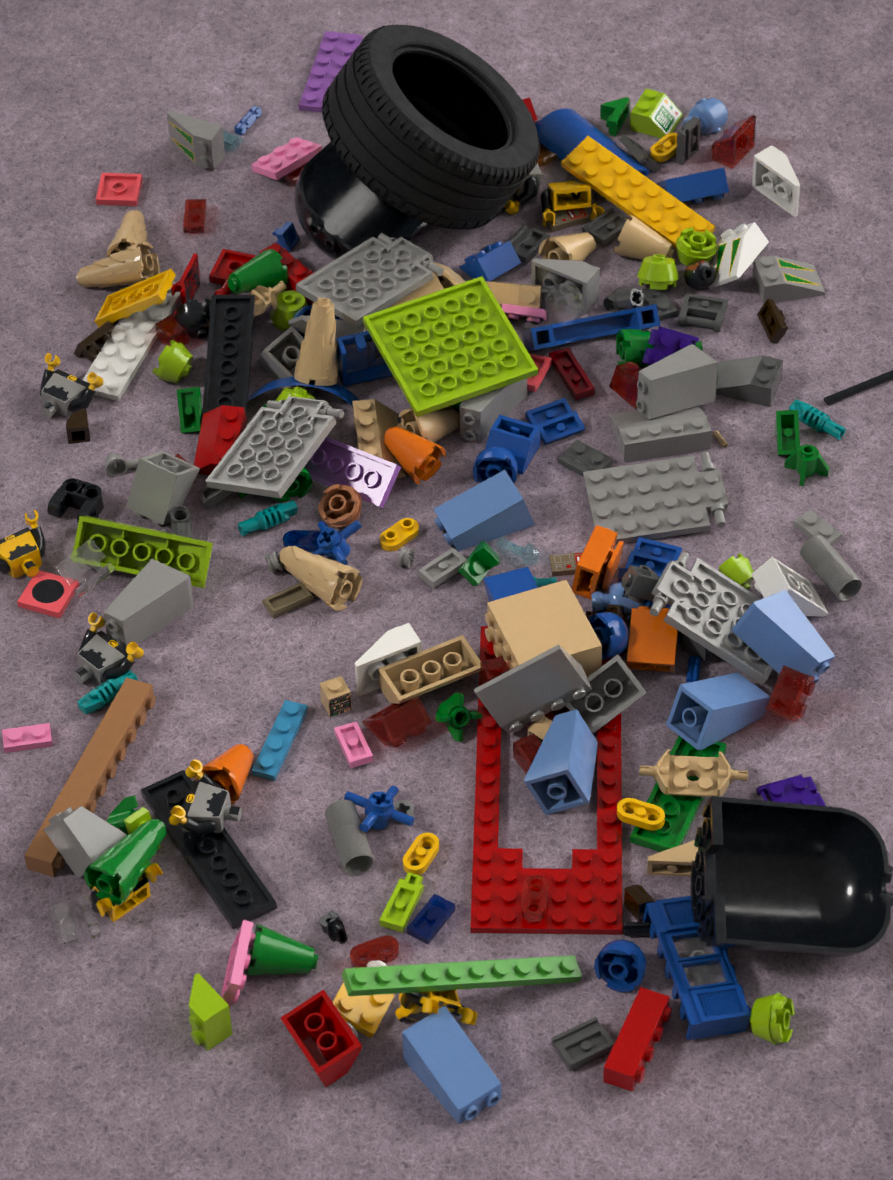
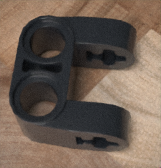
M67 479L50 499L47 512L49 515L61 518L67 509L71 507L79 510L77 522L79 521V516L98 518L104 507L101 488L79 479Z

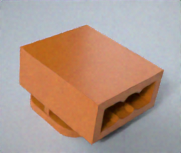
M598 525L595 526L577 563L572 585L574 594L592 600L591 594L598 590L600 584L603 583V590H608L619 566L624 542L619 541L614 550L617 532Z
M647 606L632 608L627 667L632 670L675 673L679 631L663 621L669 608L661 609L658 616H652L650 614L651 608Z

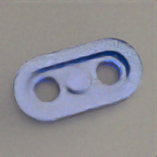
M288 531L283 536L284 548L297 546L307 552H314L319 548L317 538L321 531Z

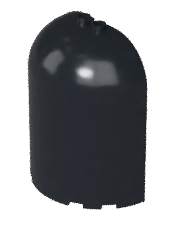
M332 142L328 143L304 166L297 179L294 201L301 227L312 243L334 260L371 237L378 239L381 233L390 238L399 239L402 237L410 241L427 225L397 210L368 189L345 165Z
M718 796L710 797L702 812V816L705 817L702 827L697 828L694 845L698 848V851L695 855V861L692 860L691 864L693 921L699 922L697 935L701 942H706V946L846 957L864 952L880 941L887 931L891 918L893 894L887 892L886 884L891 882L892 871L889 868L885 843L877 829L866 818L854 811L839 807Z

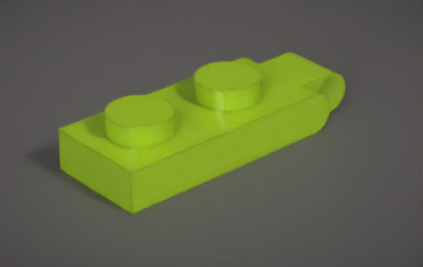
M408 872L405 879H399L379 919L380 926L404 932L423 893L424 885H421L423 876Z

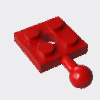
M223 249L209 274V282L223 285L213 295H230L228 278L235 271L233 269L240 268L257 255Z

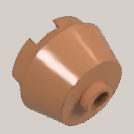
M335 484L324 490V495L320 503H318V510L321 519L327 525L346 528L354 521L359 520L362 511V501L359 493L353 487Z

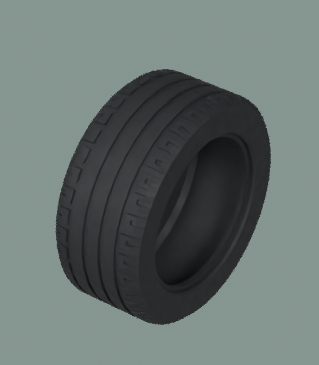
M387 25L372 30L354 50L327 88L323 98L322 114L328 136L336 152L352 173L368 189L397 210L414 219L440 228L470 230L491 222L531 173L539 158L540 144L535 123L525 103L512 86L492 66L465 46L444 35L422 27Z

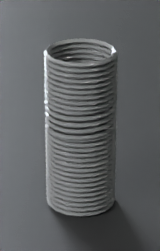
M823 536L811 537L803 544L800 550L801 557L839 600H849L857 595L862 587V580Z
M338 800L331 803L325 810V817L344 871L351 875L368 871L374 864V858L365 832L360 830L361 821L355 804L350 800Z

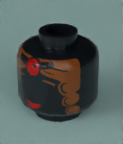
M707 261L692 262L685 268V282L694 289L707 288L715 280V269Z

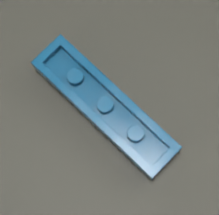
M288 700L284 701L253 766L252 776L272 781L276 780L308 712V705Z

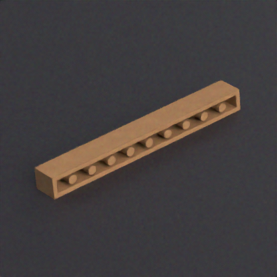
M130 678L125 679L24 856L27 870L54 877L58 869L61 870L64 867L65 859L43 829L50 825L48 820L69 807L74 810L82 806L92 813L95 812L98 798L104 796L107 782L110 778H114L119 761L124 760L129 743L132 744L135 741L138 727L144 725L146 713L155 705L156 696L154 695L152 684Z

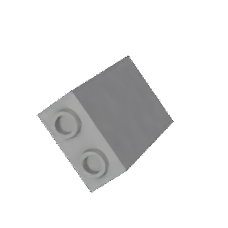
M692 344L640 370L637 382V411L650 420L715 401L718 362Z
M527 379L462 401L459 407L460 438L468 441L482 442L489 435L490 429L498 416L503 415L507 417L527 397Z
M151 559L103 612L107 635L126 649L130 642L139 644L191 610L194 604L190 576Z

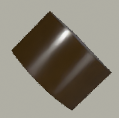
M86 408L74 412L67 419L68 444L90 442Z
M641 885L628 886L624 888V906L638 922L642 921L646 904L656 901Z

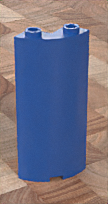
M562 108L555 110L535 122L539 141L561 160H564L589 136L644 176H647L650 172L573 109Z

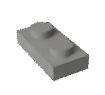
M812 510L807 511L794 520V527L809 538L821 535L831 546L842 540L843 534Z
M451 548L419 569L418 576L434 589L457 574L467 559L454 548Z

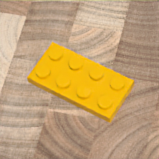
M169 269L109 294L94 322L98 327H101L107 321L113 324L121 318L126 319L135 312H143L152 305L161 304L166 299L165 296L172 287L176 274L172 269Z

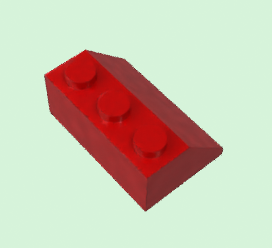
M222 405L203 414L194 466L200 468L198 474L210 475L244 431L247 424L244 407Z
M324 989L280 1018L325 1088L349 1072L363 1048Z

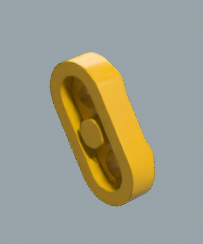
M669 133L651 146L650 156L656 162H665L677 153V133Z
M403 518L389 527L380 535L381 548L386 551L400 549L419 534L418 522L412 518Z
M634 798L622 799L617 805V816L624 823L650 831L659 830L665 823V812L659 806Z
M422 833L416 837L403 857V869L406 873L410 872L421 875L426 872L439 852V839L436 835Z

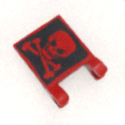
M193 253L181 279L171 287L172 296L176 292H180L182 305L194 299L201 285L198 254Z

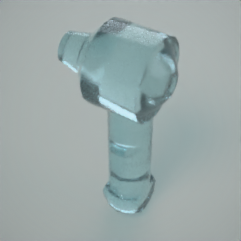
M505 537L497 539L496 543L499 548H504L521 556L523 563L533 565L538 562V549L531 543H528L523 548L508 541Z

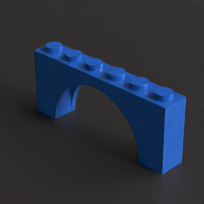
M657 304L524 329L521 332L524 346L527 351L617 334L620 331L619 329L640 330L660 326Z

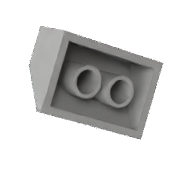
M617 654L587 677L592 690L587 692L583 698L573 699L565 705L570 711L578 710L593 734L647 692Z

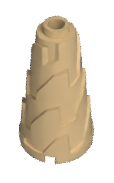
M134 210L124 215L120 228L108 247L106 258L110 257L111 254L127 249L131 245L147 242L145 218L140 211Z
M149 242L131 245L123 251L111 254L110 257L93 262L94 264L81 268L76 275L77 282L84 288L133 285L160 273L157 253L151 254L149 249H152L153 246Z
M318 298L313 303L310 318L307 320L305 337L301 343L299 359L296 361L294 371L295 380L309 385L310 381H314L315 386H330L338 382L337 342H335L336 320L334 304L328 298Z
M288 546L280 551L279 561L283 568L303 583L308 590L322 599L330 608L336 611L344 610L347 606L343 605V603L348 599L354 602L362 586V576L358 575L361 572L356 568L309 553L297 546Z

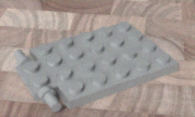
M381 233L378 239L371 237L297 283L296 291L313 302L317 301L318 298L330 299L331 303L334 304L335 315L357 328L363 324L364 316L390 307L432 280L433 273L441 276L444 269L435 264L430 253L402 237L399 239L390 238Z
M291 396L287 400H269L267 408L261 407L206 479L205 482L208 488L282 498L335 426V418H343L344 411L332 408L327 401Z
M703 452L700 455L703 464L701 466L702 472L697 471L694 455L583 472V478L593 526L595 528L598 525L617 532L615 545L619 541H623L624 544L637 542L638 537L652 540L710 531V522L707 514L709 512H712V515L715 516L717 527L722 528L726 525L724 513L728 508V501L720 469L715 470L709 453Z
M682 552L678 560L667 563L652 591L655 597L650 614L658 616L661 609L669 604L670 608L663 621L763 685L773 668L732 631V628L751 604L761 598L697 558L690 571H688L686 563L689 559V554Z

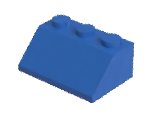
M724 168L666 179L656 183L682 203L692 201V204L702 203L706 197H711L712 200L724 198L723 194L729 192Z

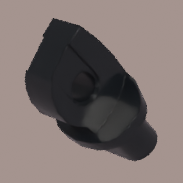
M331 910L320 918L322 931L332 941H338L340 944L347 942L348 937L343 921L336 912Z

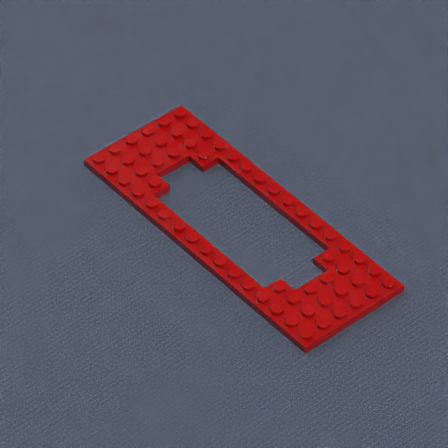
M481 626L480 661L484 665V670L479 672V686L504 674L502 661L500 658H496L493 649L494 645L492 642H488L485 629L488 626ZM603 659L602 666L611 659ZM478 698V712L482 713V718L478 719L471 933L622 935V821L617 816V805L622 800L621 713L597 730V849H572V869L522 868L523 848H498L502 728Z

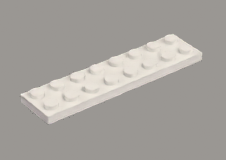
M170 288L165 296L166 299L161 304L152 305L143 312H135L126 319L121 318L111 333L112 337L105 342L101 352H99L83 378V381L88 382L87 376L90 372H94L97 376L102 377L103 385L95 388L96 393L94 396L115 401L121 399L180 301V292H176L172 296Z

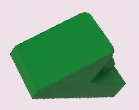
M629 97L601 104L600 119L607 121L608 135L616 137L630 113Z
M200 387L177 389L181 433L200 431L203 410Z
M798 410L776 411L775 436L777 440V456H790L800 447Z
M482 540L458 571L471 585L476 586L491 568L499 565V556Z

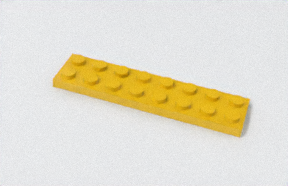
M589 136L561 162V167L586 185L591 186L593 190L629 216H635L670 242L675 249H677L676 240L684 229L694 228V231L702 233L705 230L711 233L715 231V225Z

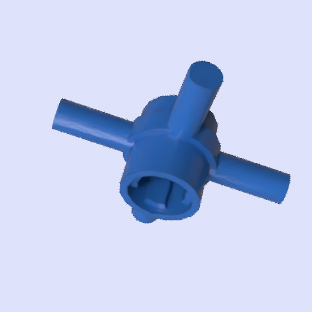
M356 520L340 532L334 528H329L325 521H320L317 524L321 531L317 538L319 548L312 554L325 555L332 560L347 565L346 557L350 553V545L346 542V539L363 526Z
M391 786L386 793L373 792L370 794L369 799L347 791L344 800H350L364 808L366 816L360 825V830L363 832H367L370 828L376 830L385 829L389 825L390 818L410 827L415 820L412 816L394 810L393 799L399 792L396 786Z

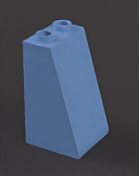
M505 470L434 509L437 518L434 519L440 531H446L443 534L449 546L454 545L457 551L478 545L482 540L487 542L535 526L524 499Z
M786 590L753 602L732 628L735 635L796 689L805 686L810 688L819 681L818 676L830 668L829 663L835 657Z
M738 672L680 684L666 726L698 751L703 750L763 718L771 697Z
M577 709L555 715L524 779V783L545 815L590 803L598 742Z
M445 1006L438 1009V1014L432 1013L402 1031L404 1062L458 1124L465 1120L474 1119L479 1111L487 1106L492 1107L498 1103L501 1098L500 1081Z

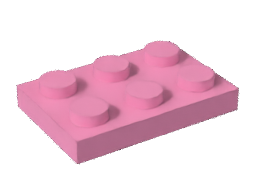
M299 137L289 140V143L275 148L272 153L258 158V161L251 164V167L255 173L278 180L309 162L322 150V146Z
M243 920L231 946L221 997L229 1005V1008L232 1003H237L240 990L244 988L246 975H243L244 969L248 968L251 954H248L249 948H252L255 934L251 933L253 923Z

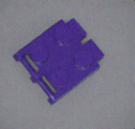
M660 326L658 330L652 329L648 344L654 346L653 349L646 348L643 363L650 366L693 344L695 346L696 342L699 341V337Z
M802 774L756 788L757 794L761 795L764 801H769L766 795L768 793L773 802L826 806L820 793H817L818 789L811 777L803 778Z

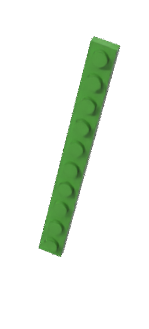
M575 955L345 968L341 974L348 997L579 982L583 977Z

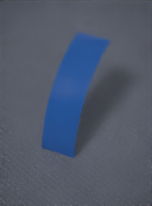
M294 376L267 383L252 392L248 397V401H250L257 395L278 387L310 386L331 392L352 406V401L360 400L355 394L338 384L315 386V382L310 381L308 385L295 380Z

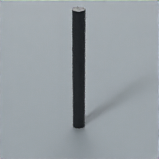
M893 370L824 397V402L827 405H831L893 379Z

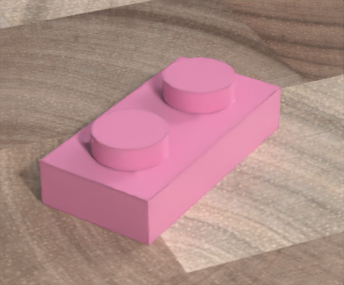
M502 303V310L508 319L519 320V317L527 318L528 322L540 323V320L546 321L547 312L544 309Z
M357 721L334 728V734L350 768L373 762L372 752Z
M50 723L2 730L5 753L52 746Z

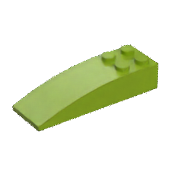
M79 516L71 561L138 575L148 562L154 559L189 575L191 586L205 588L213 543L89 516Z

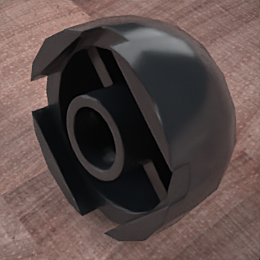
M197 299L191 300L177 308V315L174 314V319L184 335L192 338L197 337L198 339L209 335L210 299H204L205 302L198 303Z

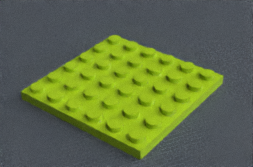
M483 276L363 317L366 329L417 417L538 375L537 366Z

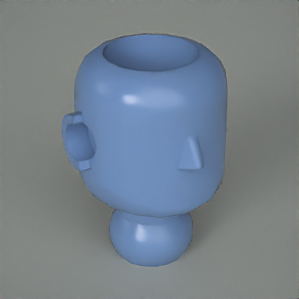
M705 97L695 102L696 105L691 108L688 117L682 123L683 126L685 122H688L695 116L701 119V135L715 134L721 131V127L726 124L728 112L726 106L719 99H706Z
M622 582L612 584L609 588V593L603 594L596 591L591 594L593 611H600L602 613L607 610V606L610 604L623 605L624 619H629V621L631 620L632 608L644 606V603L635 602L624 596L626 591L621 586Z

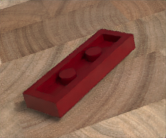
M569 347L549 353L553 367L575 401L595 395V387Z

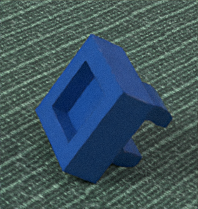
M286 222L282 228H276L272 233L273 236H277L278 240L276 243L280 244L282 248L287 249L288 252L300 240L293 222Z

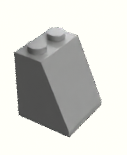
M164 451L139 458L126 508L133 510L135 515L152 519L154 524L163 526L170 523L171 510L183 505L200 468Z
M82 806L74 810L69 807L63 812L55 814L48 820L50 825L43 829L77 878L84 875L85 869L107 849L114 847L127 835Z

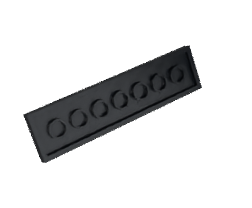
M212 295L202 419L204 413L222 405L244 407L247 417L255 295Z
M185 770L141 789L142 797L157 819L165 824L167 834L232 929L241 926L243 920L250 922L277 909L276 901L225 828L220 833L196 836L191 832L182 831L181 823L172 825L169 822V818L172 815L170 811L177 805L182 808L184 807L192 785V780L187 777Z

